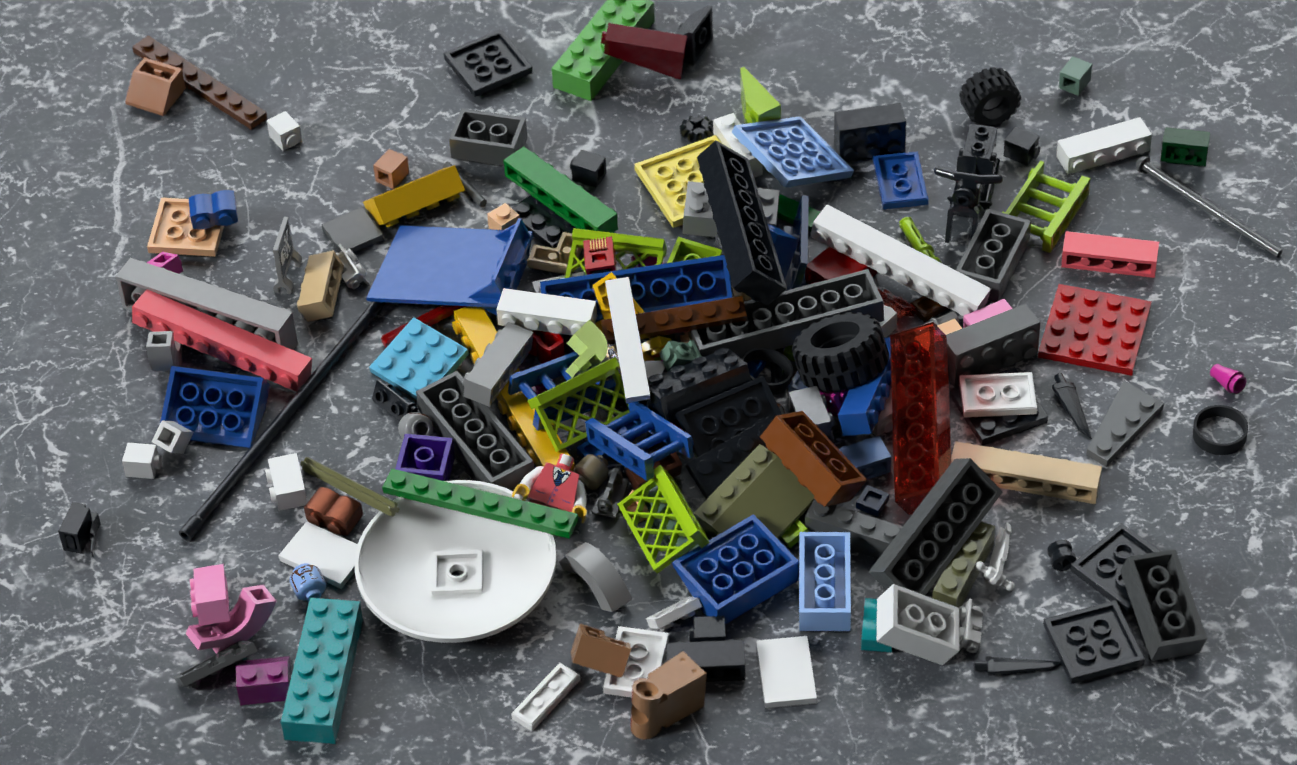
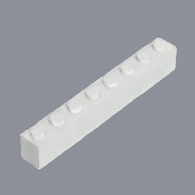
M829 205L824 207L813 222L810 237L897 281L899 284L907 286L920 295L938 302L940 305L959 313L963 317L985 307L991 288Z

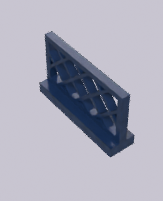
M805 195L801 197L792 227L784 225L782 230L799 239L785 278L787 290L805 286L809 196Z

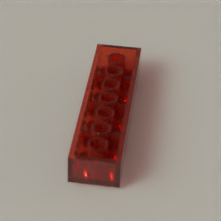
M934 322L890 335L895 502L908 515L915 512L952 463L947 336Z

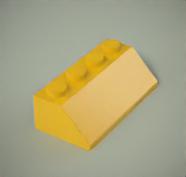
M453 165L365 200L363 204L378 225L385 224L386 227L399 223L398 218L406 215V218L409 219L420 214L419 209L426 207L427 210L440 206L438 201L447 199V202L459 198V193L465 191L456 166Z

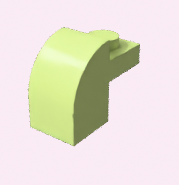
M590 319L567 342L579 357L569 366L566 372L573 378L578 372L583 373L589 367L593 368L599 365L607 354V340L602 331Z

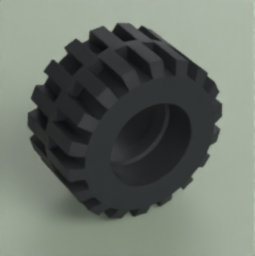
M991 67L989 70L987 68L983 69L981 72L973 74V77H969L966 80L967 83L961 87L962 91H960L959 96L962 106L974 124L994 127L996 124L1000 125L1003 121L1009 120L1011 115L1017 112L1016 108L1020 107V100L1022 99L1020 91L1007 71H1004L1002 68L996 69Z

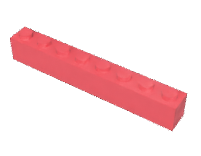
M148 289L132 306V323L153 332L173 331L174 341L270 380L285 388L297 392L311 375V357Z

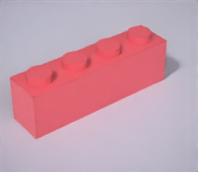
M1066 231L1061 267L1155 278L1159 242Z

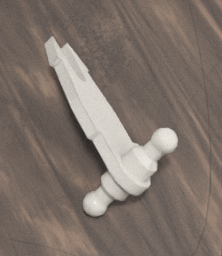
M1006 522L1005 529L1000 527L996 537L989 567L979 561L976 562L975 569L984 573L985 579L991 585L1004 586L1006 590L1012 591L1015 588V584L1012 581H1008L1006 576L1002 574L1008 555L1011 525Z

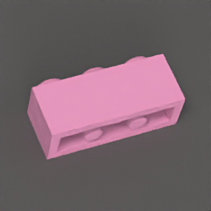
M224 564L193 569L194 578L190 579L193 617H198L200 626L230 621L228 586Z

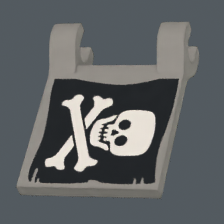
M284 217L273 248L278 276L273 290L275 293H279L280 288L284 287L287 290V294H291L294 285L286 275L291 261L295 262L296 267H300L302 256L293 247L289 218Z

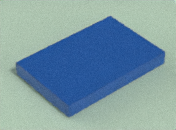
M918 152L873 156L883 209L928 205L929 199Z

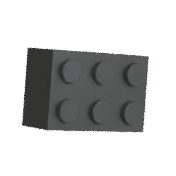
M461 108L449 137L451 158L504 166V159L525 145L528 137L526 118Z

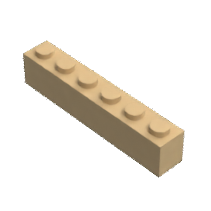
M955 441L950 464L954 459L971 458L999 488L1096 504L1102 466Z

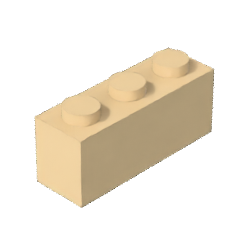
M334 250L310 255L305 267V276L301 284L297 308L308 322L333 317L344 268L343 263Z

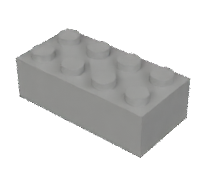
M688 181L683 217V234L718 237L717 227L713 220V213L708 203V195L704 188V183ZM757 188L767 223L776 227L779 190Z

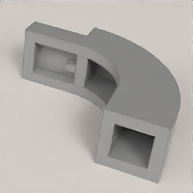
M173 331L149 332L146 349L150 367L154 372L170 371L171 366H182L183 344L174 341Z
M585 542L579 547L568 551L565 554L566 557L559 561L563 570L577 573L585 580L594 593L601 610L614 612L633 600L618 571L607 557L593 545Z

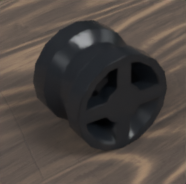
M1057 540L1047 548L1048 556L1052 559V567L1056 571L1070 569L1071 564L1077 560L1075 554L1072 553V545L1067 540Z

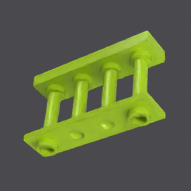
M1040 161L1036 168L1030 170L1027 181L1006 212L1003 211L1002 213L1017 217L1020 212L1050 222L1049 226L1044 228L1031 224L1030 233L1039 236L1043 240V251L1051 253L1088 197L1090 178L1081 176L1077 183H1067L1045 175L1044 162ZM1040 183L1068 192L1069 196L1062 199L1036 188ZM1032 197L1060 207L1058 212L1051 213L1026 203Z

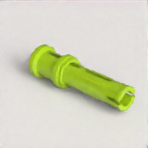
M902 218L899 222V227L904 232L913 249L942 263L938 257H935L933 247L924 241L912 218Z

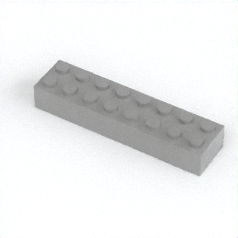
M129 258L116 275L124 309L132 311L134 303L148 289L294 350L298 344L293 312L285 308H279L267 302L259 301L133 258Z

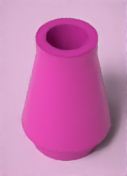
M1215 364L1210 370V376L1215 378L1229 393L1238 394L1246 385V377L1240 371L1221 366L1220 364Z

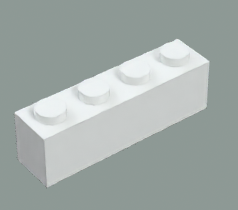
M1141 117L1058 140L1056 157L1066 173L1072 174L1151 150L1152 134Z
M503 288L496 309L498 325L505 326L510 322L525 329L554 334L574 335L589 319L594 324L597 319L596 301Z

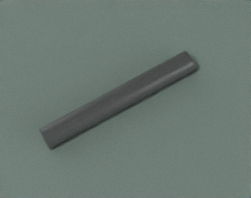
M448 161L444 163L443 168L453 165ZM458 171L465 192L480 207H484L487 204L485 198Z

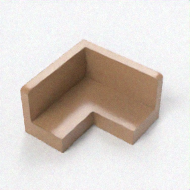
M579 624L571 649L572 663L622 677L631 652L630 643L605 636L603 630Z

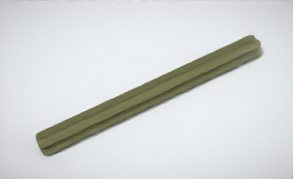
M305 457L304 461H301L300 465L303 471L391 517L399 512L396 502L312 458Z

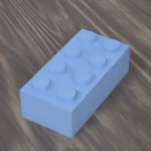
M799 532V631H851L850 532Z

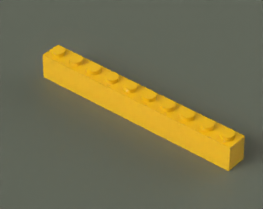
M467 306L454 311L455 321L452 322L455 334H460L462 345L470 351L471 361L474 365L476 359L484 355L486 346L489 343H493L497 331L482 307ZM508 381L496 397L501 414H506L508 417L507 422L511 431H516L519 445L522 448H526V453L533 460L536 467H544L546 463L556 465L560 454L569 455L568 451L564 448L556 452L546 430H536L533 426L535 408L531 409L527 401L528 399L522 391L509 395ZM557 434L556 436H557V438H558L560 444H562V441L560 440V438H559V436H558V434ZM573 462L572 467H571V469H570V471H572V472H574V467H575L574 462Z

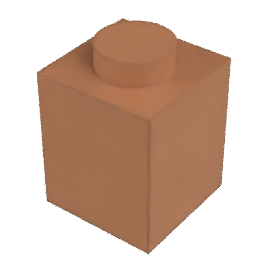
M388 149L373 165L375 181L392 189L409 174L408 158L402 153Z

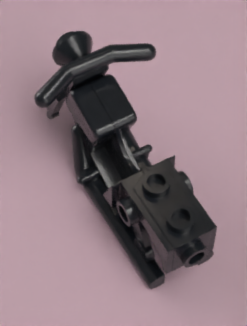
M970 124L965 147L960 148L956 171L940 166L934 169L936 175L956 181L953 195L947 197L950 207L947 216L945 243H950L953 215L973 218L972 239L978 227L979 219H982L986 210L993 205L991 198L995 184L1003 182V177L997 175L1000 159L997 158V153H993L997 142V128Z

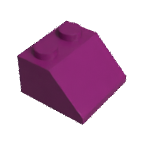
M290 656L238 662L236 665V688L240 705L286 701L291 680Z

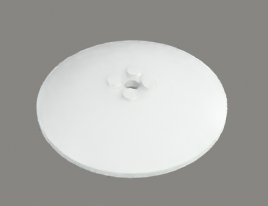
M472 480L445 481L519 500L523 499L519 494H515L512 497L513 491L491 483ZM402 497L393 500L398 504L397 507L399 508V512L391 517L381 511L375 515L363 531L356 549L354 563L357 586L364 602L373 614L386 625L402 634L425 641L440 643L468 642L482 639L504 631L525 618L536 608L547 593L554 577L557 558L555 540L552 534ZM454 571L464 572L460 576L451 575Z

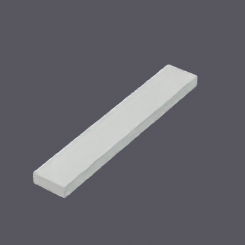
M629 277L606 280L605 284L626 403L649 400L650 392Z

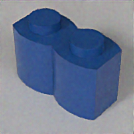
M221 190L213 194H197L189 197L190 219L193 229H207L215 225L227 226L238 222L234 191Z

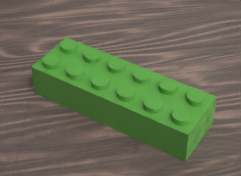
M607 0L551 68L553 88L592 101L624 61L604 54L605 45L601 44L602 32L607 31L608 23L649 29L655 21L654 2L650 0Z

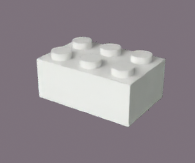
M893 584L877 598V642L944 665L959 652V608Z

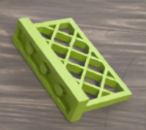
M573 228V241L565 278L571 277L572 272L579 267L586 274L584 267L585 258L579 260L576 256L577 248H584V240L591 241L593 239L594 241V239L600 240V238L606 239V237L612 236L615 252H618L616 260L622 267L621 270L631 269L637 264L645 267L642 261L649 256L658 257L655 265L663 264V259L666 257L667 252L665 240ZM625 254H633L636 260L625 266L619 258Z
M616 357L527 400L531 409L535 408L556 452L587 437V432L575 429L578 418L586 421L591 418L595 419L597 409L600 408L608 411L606 421H599L606 425L630 413L629 405L626 403L623 381L617 370V367L620 365ZM611 375L616 383L614 391L604 388L606 378ZM587 387L597 389L595 401L584 397ZM602 392L613 396L610 407L599 403ZM569 396L578 399L575 411L564 407ZM617 398L625 401L628 408L627 411L620 412L614 409ZM583 402L593 405L590 417L580 413ZM550 406L558 409L555 421L548 419L544 411L545 408ZM563 412L573 415L571 427L560 423ZM558 428L569 431L567 441L560 444L556 436Z
M661 465L654 469V478L647 481L617 504L651 567L657 574L697 544L703 548L710 543L673 477ZM658 486L656 496L648 497L649 491ZM638 502L635 512L627 510V507L632 503ZM646 502L653 503L650 513L642 512ZM660 503L668 504L665 513H657ZM640 518H648L645 528H637ZM655 519H662L659 529H651ZM669 520H677L674 530H666ZM649 534L657 535L654 545L646 544ZM664 535L672 536L669 546L661 545ZM679 536L687 537V542L680 547L676 546ZM658 551H667L665 557L657 563Z

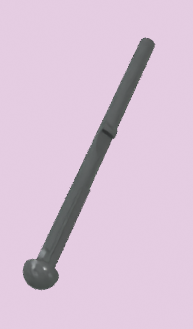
M1142 156L1136 161L1138 172L1147 171L1278 258L1282 254V249L1157 167L1149 164V157Z

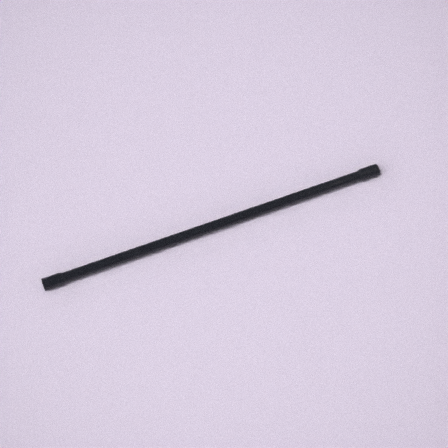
M372 302L200 509L180 529L179 535L184 540L191 541L201 529L206 519L387 302Z

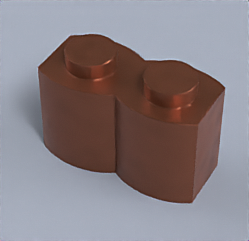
M320 487L304 507L305 516L309 523L327 527L330 532L340 535H348L363 516L360 502L348 496H340L333 490Z

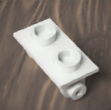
M339 244L342 251L336 254L344 265L342 278L346 285L352 289H356L362 281L369 285L365 278V275L368 273L360 263L356 264L355 262L358 260L357 256L350 248L346 250Z
M969 598L963 607H959V651L963 647L968 652L975 653L981 645V632L979 631L982 628L983 612L980 607L971 606L972 599Z

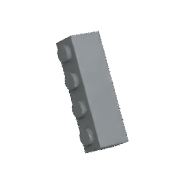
M510 322L502 330L499 329L493 343H489L486 346L484 355L476 359L472 371L465 374L462 381L464 397L490 407L509 381L510 376L515 373L532 350L534 332Z

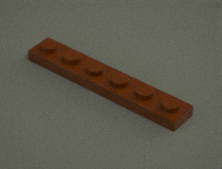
M743 296L640 313L636 314L640 339L743 322L747 321ZM612 319L601 320L602 331L607 340V345L616 344Z

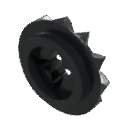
M700 115L695 118L689 116L688 120L682 121L680 134L682 138L692 143L712 137L713 121L709 120L708 116L703 118Z

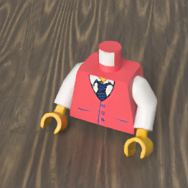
M560 454L556 465L546 463L544 467L537 466L524 476L521 483L515 487L512 493V497L515 494L522 495L523 501L527 499L531 503L577 513L582 518L581 523L585 522L587 514L584 484L578 480L579 474L570 471L574 458L569 455Z

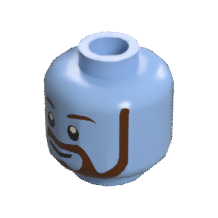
M308 563L294 568L289 581L296 597L302 601H309L310 598H320L326 589V582L320 569Z

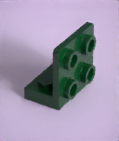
M1165 127L1160 161L1206 166L1210 132Z

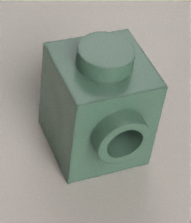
M1072 56L1060 71L1059 88L1079 96L1091 81L1092 64Z

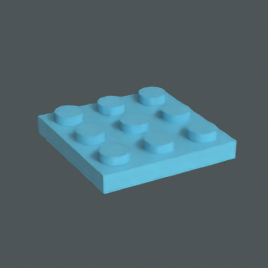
M413 317L369 366V369L374 375L417 400L416 391L453 373L469 355V351L464 346Z

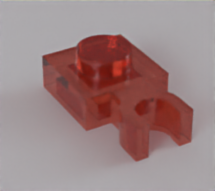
M878 289L883 299V304L897 312L898 318L914 316L917 309L915 306L901 297L894 296L887 289H884V291Z

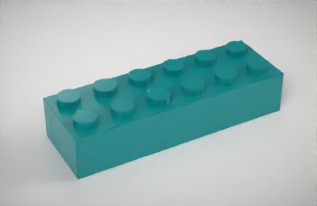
M310 598L281 718L284 740L336 744L363 623L360 601Z

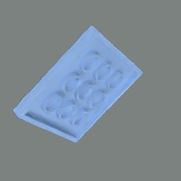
M801 116L735 125L732 130V134L785 188L851 178L854 172Z

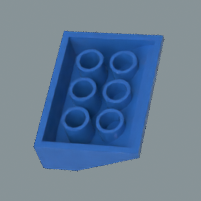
M171 366L161 421H175L194 432L190 441L250 449L266 409L270 384L261 377Z
M754 514L710 539V543L703 548L698 546L672 562L673 567L691 595L698 597L702 606L700 607L702 612L707 617L725 616V624L799 580V560Z

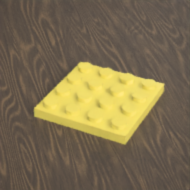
M716 135L634 164L635 172L673 228L683 225L688 181L704 183L702 174L699 171L700 167L697 157L715 140L720 142Z

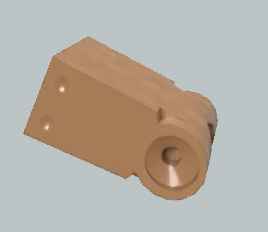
M684 651L649 673L648 678L638 679L633 683L631 732L637 738L650 739L658 734L662 726L667 728L704 707L706 673Z

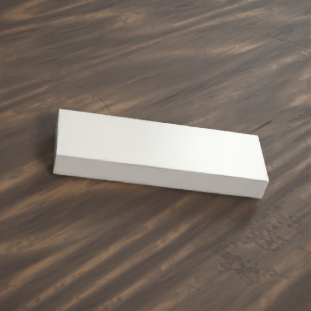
M559 663L511 714L512 719L533 731L580 681V674Z

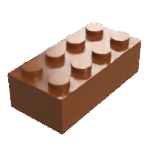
M803 411L777 415L760 436L766 443V447L782 460L783 466L791 470L798 478L799 483L808 488L814 495L815 500L824 507L851 501L867 481L859 470Z

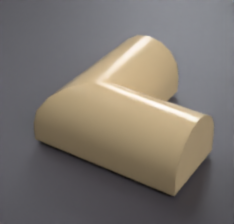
M562 232L556 248L534 244L527 260L528 267L565 275L573 241L572 233ZM577 248V258H579L582 248Z

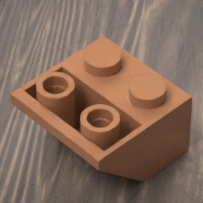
M144 57L133 71L125 100L126 104L164 116L186 89L182 69Z

